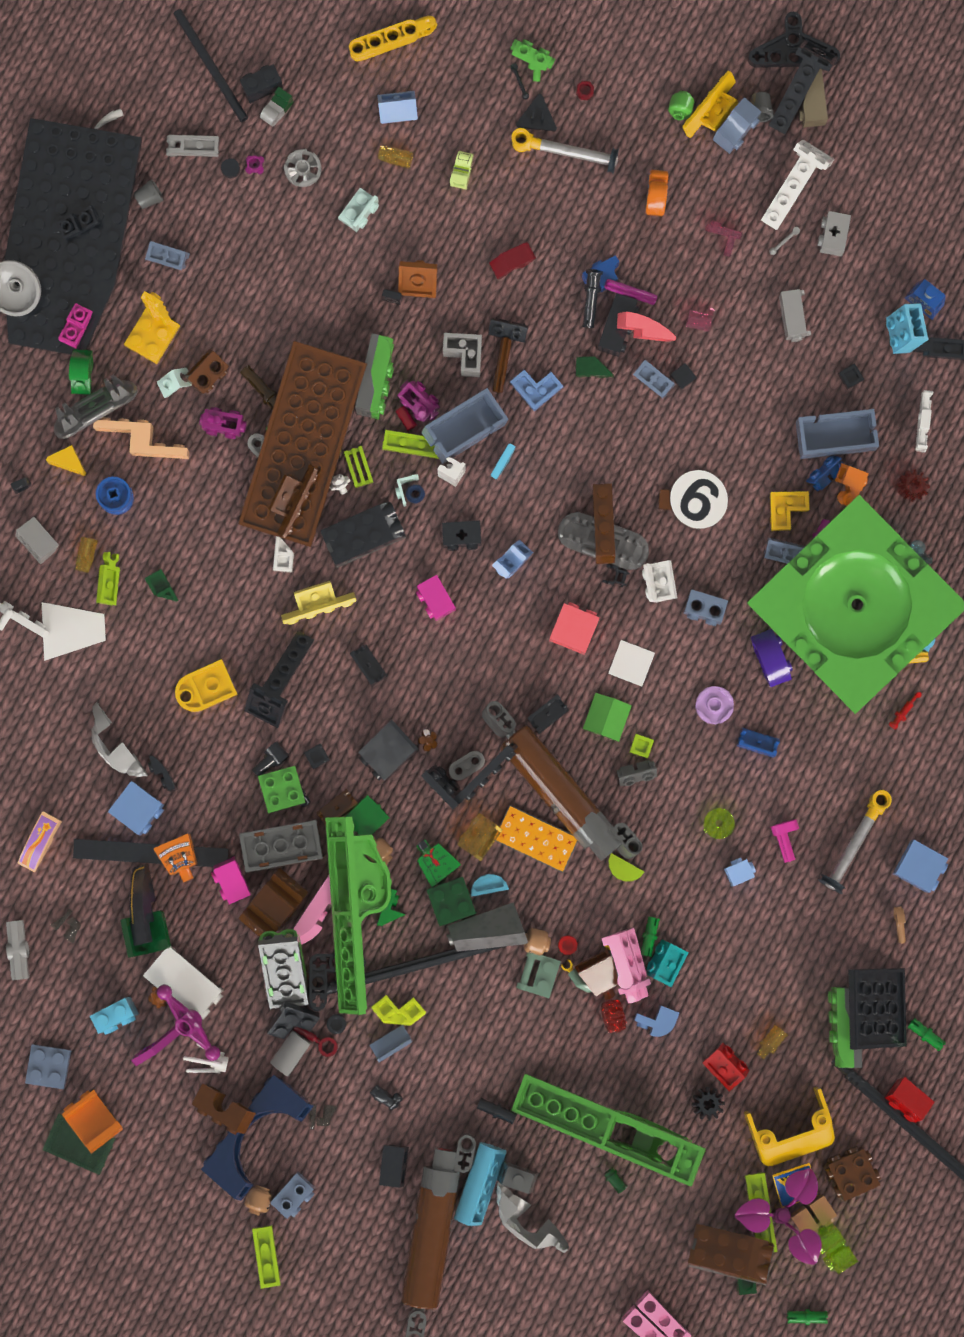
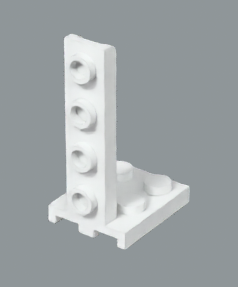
M805 140L798 142L793 149L800 158L761 221L776 230L783 222L816 167L826 170L835 160Z

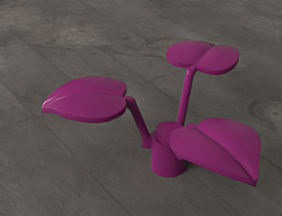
M807 1168L796 1171L787 1178L785 1189L787 1194L794 1197V1199L784 1208H776L773 1213H769V1203L757 1198L744 1203L736 1211L734 1217L748 1230L756 1233L763 1232L769 1227V1217H772L774 1222L778 1224H785V1226L796 1233L795 1236L788 1240L791 1254L803 1263L815 1265L818 1262L822 1248L820 1236L811 1229H804L799 1233L788 1222L791 1218L789 1208L797 1200L806 1205L811 1203L817 1196L818 1181L812 1169Z

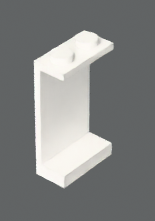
M172 946L169 949H165L143 975L157 988L163 984L170 986L172 996L187 1009L197 1011L201 1015L202 1020L210 1013L208 1008L213 1003L216 1005L223 997L221 994L223 989L217 987L179 955Z

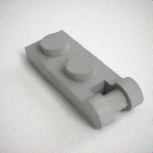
M167 135V156H219L218 136ZM177 143H181L180 148H176Z

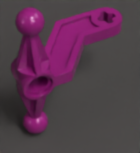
M166 984L160 985L157 989V995L160 999L167 1001L176 1019L175 1026L154 1043L132 1057V1063L135 1066L156 1055L180 1034L192 1038L205 1049V1056L208 1060L216 1061L220 1057V1050L218 1047L210 1044L202 1028L201 1015L193 1009H187L174 998L170 986Z

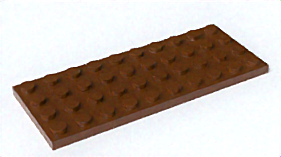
M293 341L238 523L239 525L282 538L277 532L284 516L268 508L284 475L302 481L310 464L318 469L317 479L311 484L308 498L301 505L300 515L295 518L292 524V532L283 539L312 547L358 392L367 368L366 363Z

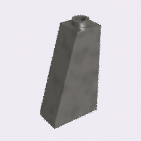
M514 902L448 926L450 934H447L450 946L454 945L457 952L528 943Z

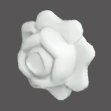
M341 474L334 476L330 485L331 491L339 490L340 494H345L347 492L346 486L351 480L348 476Z

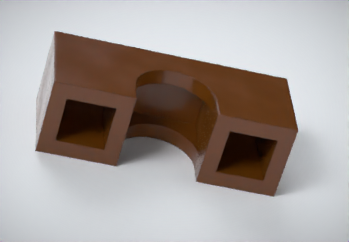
M202 1083L192 1102V1105L197 1107L196 1111L204 1116H211V1121L218 1125L224 1124L227 1126L226 1130L234 1135L237 1132L245 1134L256 1113L236 1102H232L229 1108L224 1111L222 1103L226 1094L211 1085Z

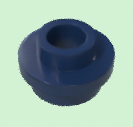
M413 484L406 490V498L411 503H420L425 497V491L420 485ZM414 491H417L419 493V496L413 497L412 493Z

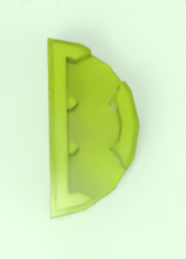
M612 853L610 854L608 860L609 868L617 879L628 882L634 881L643 875L644 871Z

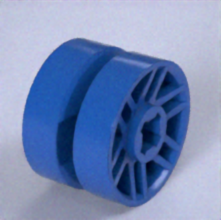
M119 477L105 478L96 489L97 502L110 514H123L133 505V491L126 481Z

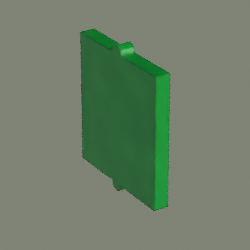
M368 795L345 816L352 817L354 832H357L359 835H373L390 818L380 808L381 805H377Z

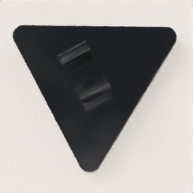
M542 94L537 95L517 121L516 127L552 132L557 130Z

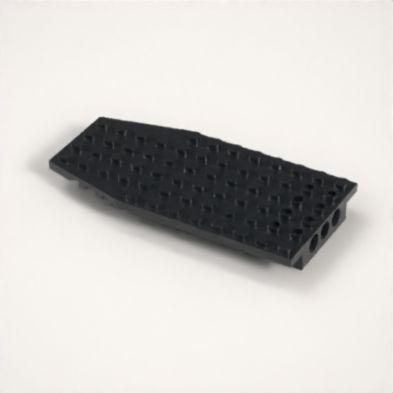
M30 118L5 260L22 262L34 271L41 285V297L37 306L28 314L22 316L7 315L9 344L72 355L74 349H88L96 327L99 325L101 316L116 287L142 137ZM90 205L94 206L101 223L66 240L63 239L56 222L70 214H76ZM15 282L16 286L20 287V284ZM75 303L93 312L77 348L59 341L58 338L67 323V317Z

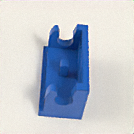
M742 728L737 746L774 758L777 754L780 740Z

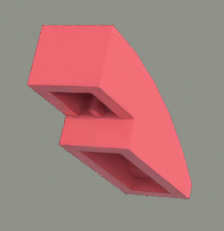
M627 311L618 313L617 329L634 330L633 338L663 342L676 340V336L649 317Z

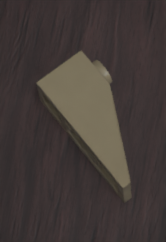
M822 69L816 75L805 96L802 108L798 112L799 121H802L803 128L824 126L828 120Z

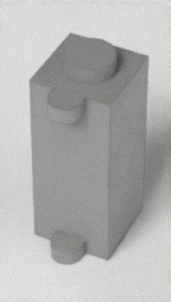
M800 289L783 291L779 295L785 339L791 340V342L801 341L805 336L811 335V331L806 330L801 299L805 292Z

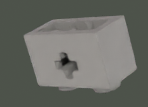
M829 211L826 217L823 216L821 228H824L823 235H819L817 246H821L820 253L842 257L845 251L851 215ZM831 231H835L836 236H832Z

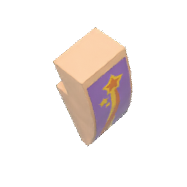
M42 812L26 842L18 864L36 872L62 821L46 812Z

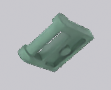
M527 953V960L520 983H517L516 988L550 998L561 961L543 955ZM536 959L540 961V964L535 976L533 986L531 987L528 986L527 983L530 977L534 961Z

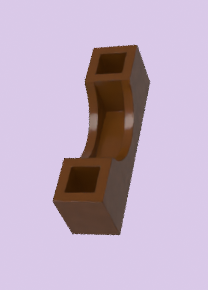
M593 484L596 564L615 563L612 484Z

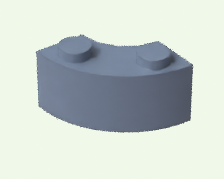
M743 98L717 130L713 141L729 154L734 149L738 150L744 143L742 139L751 128L754 129L760 122L758 117L761 111L746 98Z

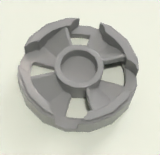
M306 149L295 150L290 153L284 164L287 179L293 185L299 187H307L316 183L322 171L321 162L317 155ZM302 155H308V160H302ZM289 163L294 164L295 167L288 168ZM310 167L318 168L316 175L310 172ZM299 175L303 176V181L301 183L296 182Z

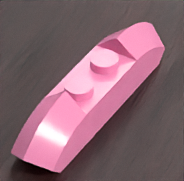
M329 876L294 927V930L300 936L301 945L313 939L323 928L317 923L325 919L328 914L325 910L329 904L331 905Z

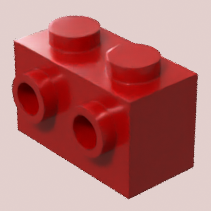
M906 1077L898 1079L885 1096L890 1106L897 1110L899 1109L908 1121L914 1123L922 1121L935 1103Z

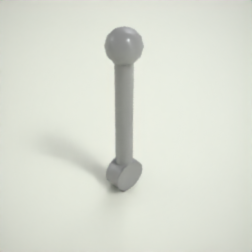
M794 227L785 239L774 248H770L769 253L775 255L783 244L794 235L799 234L800 229Z

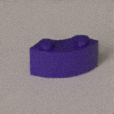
M772 629L752 636L753 650L769 686L773 687L791 680L790 671H793L790 661H786L781 649L783 645L781 638L778 635L775 636Z

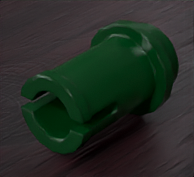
M610 1168L604 1173L605 1181H609L619 1194L628 1185L620 1178L616 1169Z

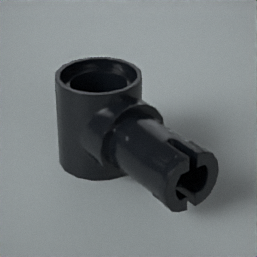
M276 741L266 749L263 756L264 759L252 771L257 776L263 775L271 767L281 765L290 755Z

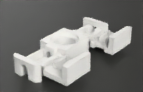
M923 390L921 393L915 447L917 452H926L928 447V435L925 434L930 429L932 400H929V398L933 395V391Z

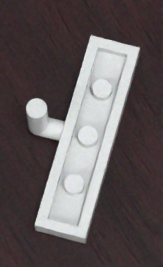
M6 601L2 604L0 603V612L3 613L0 619L1 631L11 618L46 639L49 632L45 630L46 626L37 620L35 623L28 620L30 616L22 611L16 613L12 610L14 606Z

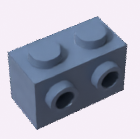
M297 1172L270 1204L285 1218L288 1219L290 1216L294 1218L301 1210L300 1204L303 1201L308 1202L315 1193L312 1191L315 1186Z

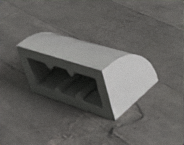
M35 517L16 530L17 539L40 564L47 560L59 546Z
M292 1030L270 1063L288 1077L311 1043Z

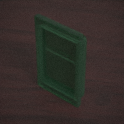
M59 1113L50 1130L43 1151L100 1175L116 1138H111L91 1154L62 1114Z

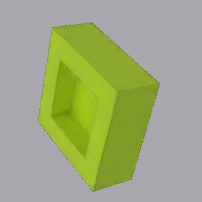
M635 734L629 753L648 759L654 740Z

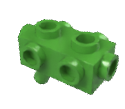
M515 39L510 49L513 51L511 55L528 62V68L533 70V81L540 82L541 70L551 69L555 58L549 56L550 52L541 47L539 50L533 48V43L525 39L522 42Z

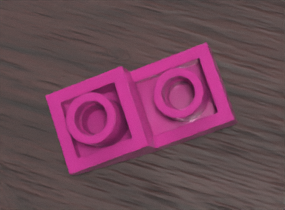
M75 303L67 317V323L58 337L59 341L77 348L93 312Z

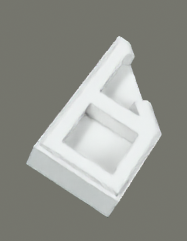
M276 536L273 571L293 572L294 553L280 537Z

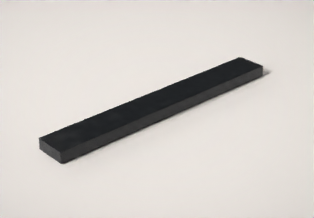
M74 839V859L163 864L154 851L155 847L162 844ZM194 847L197 865L195 866L213 867L228 860L229 849Z

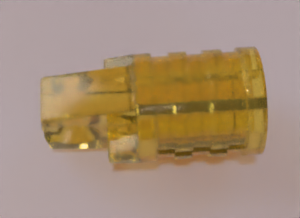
M381 146L378 159L392 165L410 169L413 152Z
M81 537L76 559V570L89 572L94 560L98 540Z
M774 1024L770 1032L760 1042L762 1048L757 1055L765 1059L770 1052L774 1054L788 1034Z

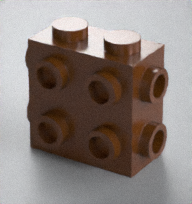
M854 1146L849 1148L846 1154L842 1156L836 1154L830 1157V1161L826 1163L828 1167L825 1169L829 1180L833 1179L836 1185L833 1187L837 1198L841 1197L843 1201L852 1199L880 1186L878 1181L881 1179L879 1172L876 1168H872L870 1162L873 1159L869 1151H865L862 1147Z

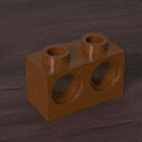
M209 349L187 372L184 378L199 393H209L214 388L216 380L218 378L222 379L227 374L229 366L214 351ZM216 361L218 363V368L215 371H212L210 369V365L212 362ZM204 375L205 382L199 385L197 379L199 376Z

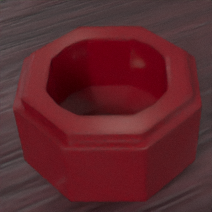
M581 81L577 85L576 95L580 100H589L593 97L594 86L590 81Z

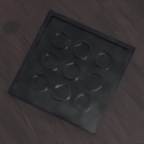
M905 968L848 969L850 1049L907 1047Z

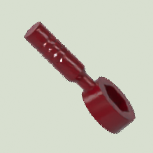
M295 1027L293 1030L311 1042L318 1043V1050L325 1057L333 1056L338 1050V1044L334 1038L325 1037L321 1040L308 1030ZM326 1041L334 1044V1050L328 1054L322 1050L323 1043Z

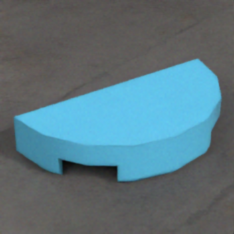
M512 444L507 445L493 469L491 477L498 479L513 455L516 446Z
M485 874L474 882L471 889V897L509 890V888L500 876Z

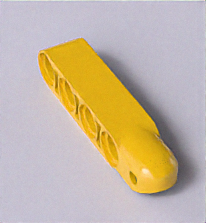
M425 16L416 20H406L356 38L349 44L350 56L354 61H363L413 43L421 37L430 35L436 29L437 21L433 16ZM414 29L415 32L408 34L406 30ZM396 35L397 39L390 40L388 37ZM374 41H378L380 43L378 46L371 45V43ZM358 47L363 49L359 53L353 51L355 48Z

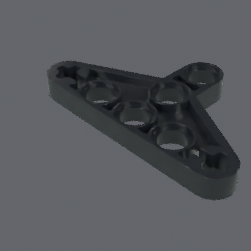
M793 11L789 12L785 17L784 34L751 50L748 62L755 68L799 67L803 59L799 56V60L794 62L789 59V55L796 53L799 46L806 39L838 56L839 58L835 65L840 59V52L837 48L802 33L801 15ZM795 17L798 20V24L790 25L788 18ZM795 35L799 41L793 44L788 40V37ZM765 52H768L767 59H766L767 62H765V58H764V57H765ZM755 54H758L760 58L758 62L753 58ZM771 54H779L780 61H772L770 58Z

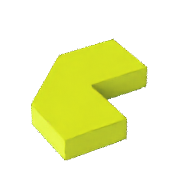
M387 995L371 1007L380 1020L386 1024L411 1026L426 1014V1011L414 997L400 1009L394 1005Z

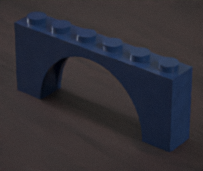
M273 1075L264 1083L265 1087L253 1097L252 1104L248 1107L256 1113L249 1127L261 1117L274 1113L288 1114L302 1122L314 1106L283 1079ZM228 1132L225 1139L217 1144L212 1156L207 1157L204 1161V1166L201 1170L231 1197L242 1201L253 1186L246 1177L240 1161V1147L245 1134L237 1132L234 1135Z

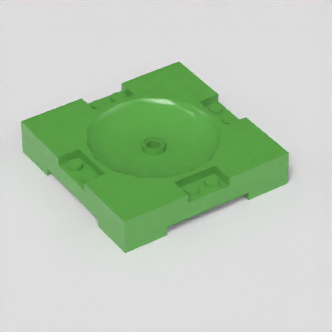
M860 495L747 602L854 714L865 706L964 611V600ZM854 599H860L863 602V607L860 610L852 608L851 604Z

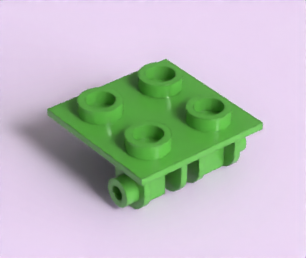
M295 766L258 776L268 813L278 812L285 808L306 803Z

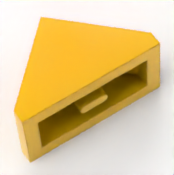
M72 445L48 456L46 459L50 465L83 476L86 475V471Z

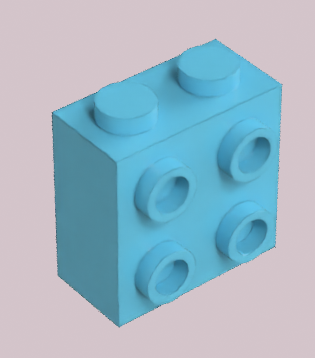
M904 304L886 318V327L889 331L893 354L910 353L928 340L921 304Z
M126 997L91 1015L90 1018L98 1034L104 1032L106 1035L119 1029L117 1026L119 1024L124 1026L135 1021V1016L139 1012L132 998Z

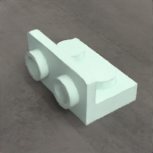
M359 188L338 219L356 232L359 228L363 229L368 222V216L371 213L374 214L379 207L378 197L372 196L362 188Z

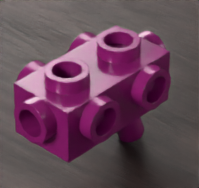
M406 381L400 387L401 391L397 395L401 399L400 402L414 412L413 415L417 420L422 422L433 421L439 415L437 412L440 408L438 399L432 394L428 395L424 391L426 387L421 382Z
M211 407L210 409H205V412L201 414L199 424L202 425V429L208 435L217 436V433L225 434L224 437L236 439V436L241 437V432L245 433L247 421H244L243 415H240L238 411L230 410L227 413L222 412L220 408ZM235 423L237 426L235 429H231L230 424Z

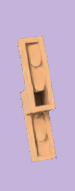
M103 417L93 424L96 431L131 433L130 453L132 456L189 459V450L185 448V445L174 444L173 447H166V444L155 443L152 446L153 426L148 420L130 422L129 419L120 418L118 421H111L110 418Z

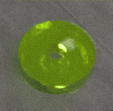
M713 809L704 818V830L714 839L726 838L734 830V817L726 809ZM717 820L722 821L721 827L716 826Z

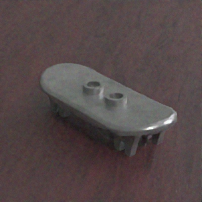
M113 374L110 376L113 384L106 378L104 379L106 387L98 389L76 402L72 407H69L66 403L62 404L64 412L59 407L55 408L57 420L54 424L55 435L61 439L69 438L114 410L129 403L138 393L137 386L130 381H121Z
M580 512L571 513L564 517L558 527V537L561 543L569 549L595 558L594 517ZM614 525L615 563L610 564L627 570L640 568L645 564L649 555V547L646 540L638 533Z

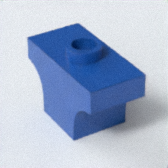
M616 255L604 262L602 260L597 261L590 268L603 271V275L600 278V292L607 290L604 288L607 279L618 282L615 269L619 266V260ZM586 271L582 273V279L585 284H587L588 275Z

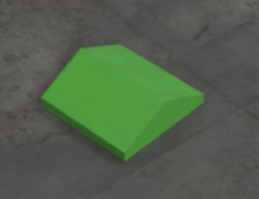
M595 693L583 729L619 742L631 705L615 698Z

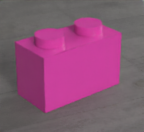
M437 575L417 585L418 591L416 594L421 602L425 601L427 605L425 610L430 619L434 617L435 621L456 610Z
M235 856L213 866L214 872L211 874L215 883L219 882L222 888L219 891L223 900H227L229 904H232L251 895L249 886Z

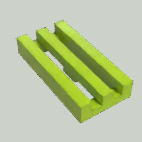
M362 446L344 451L355 488L373 483ZM360 452L369 480L365 481L356 454ZM353 454L354 461L361 479V482L359 483L357 482L349 455Z

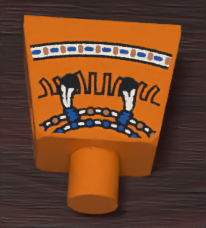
M187 833L154 848V851L170 875L179 873L183 883L194 878L190 867L197 865V860L190 834Z

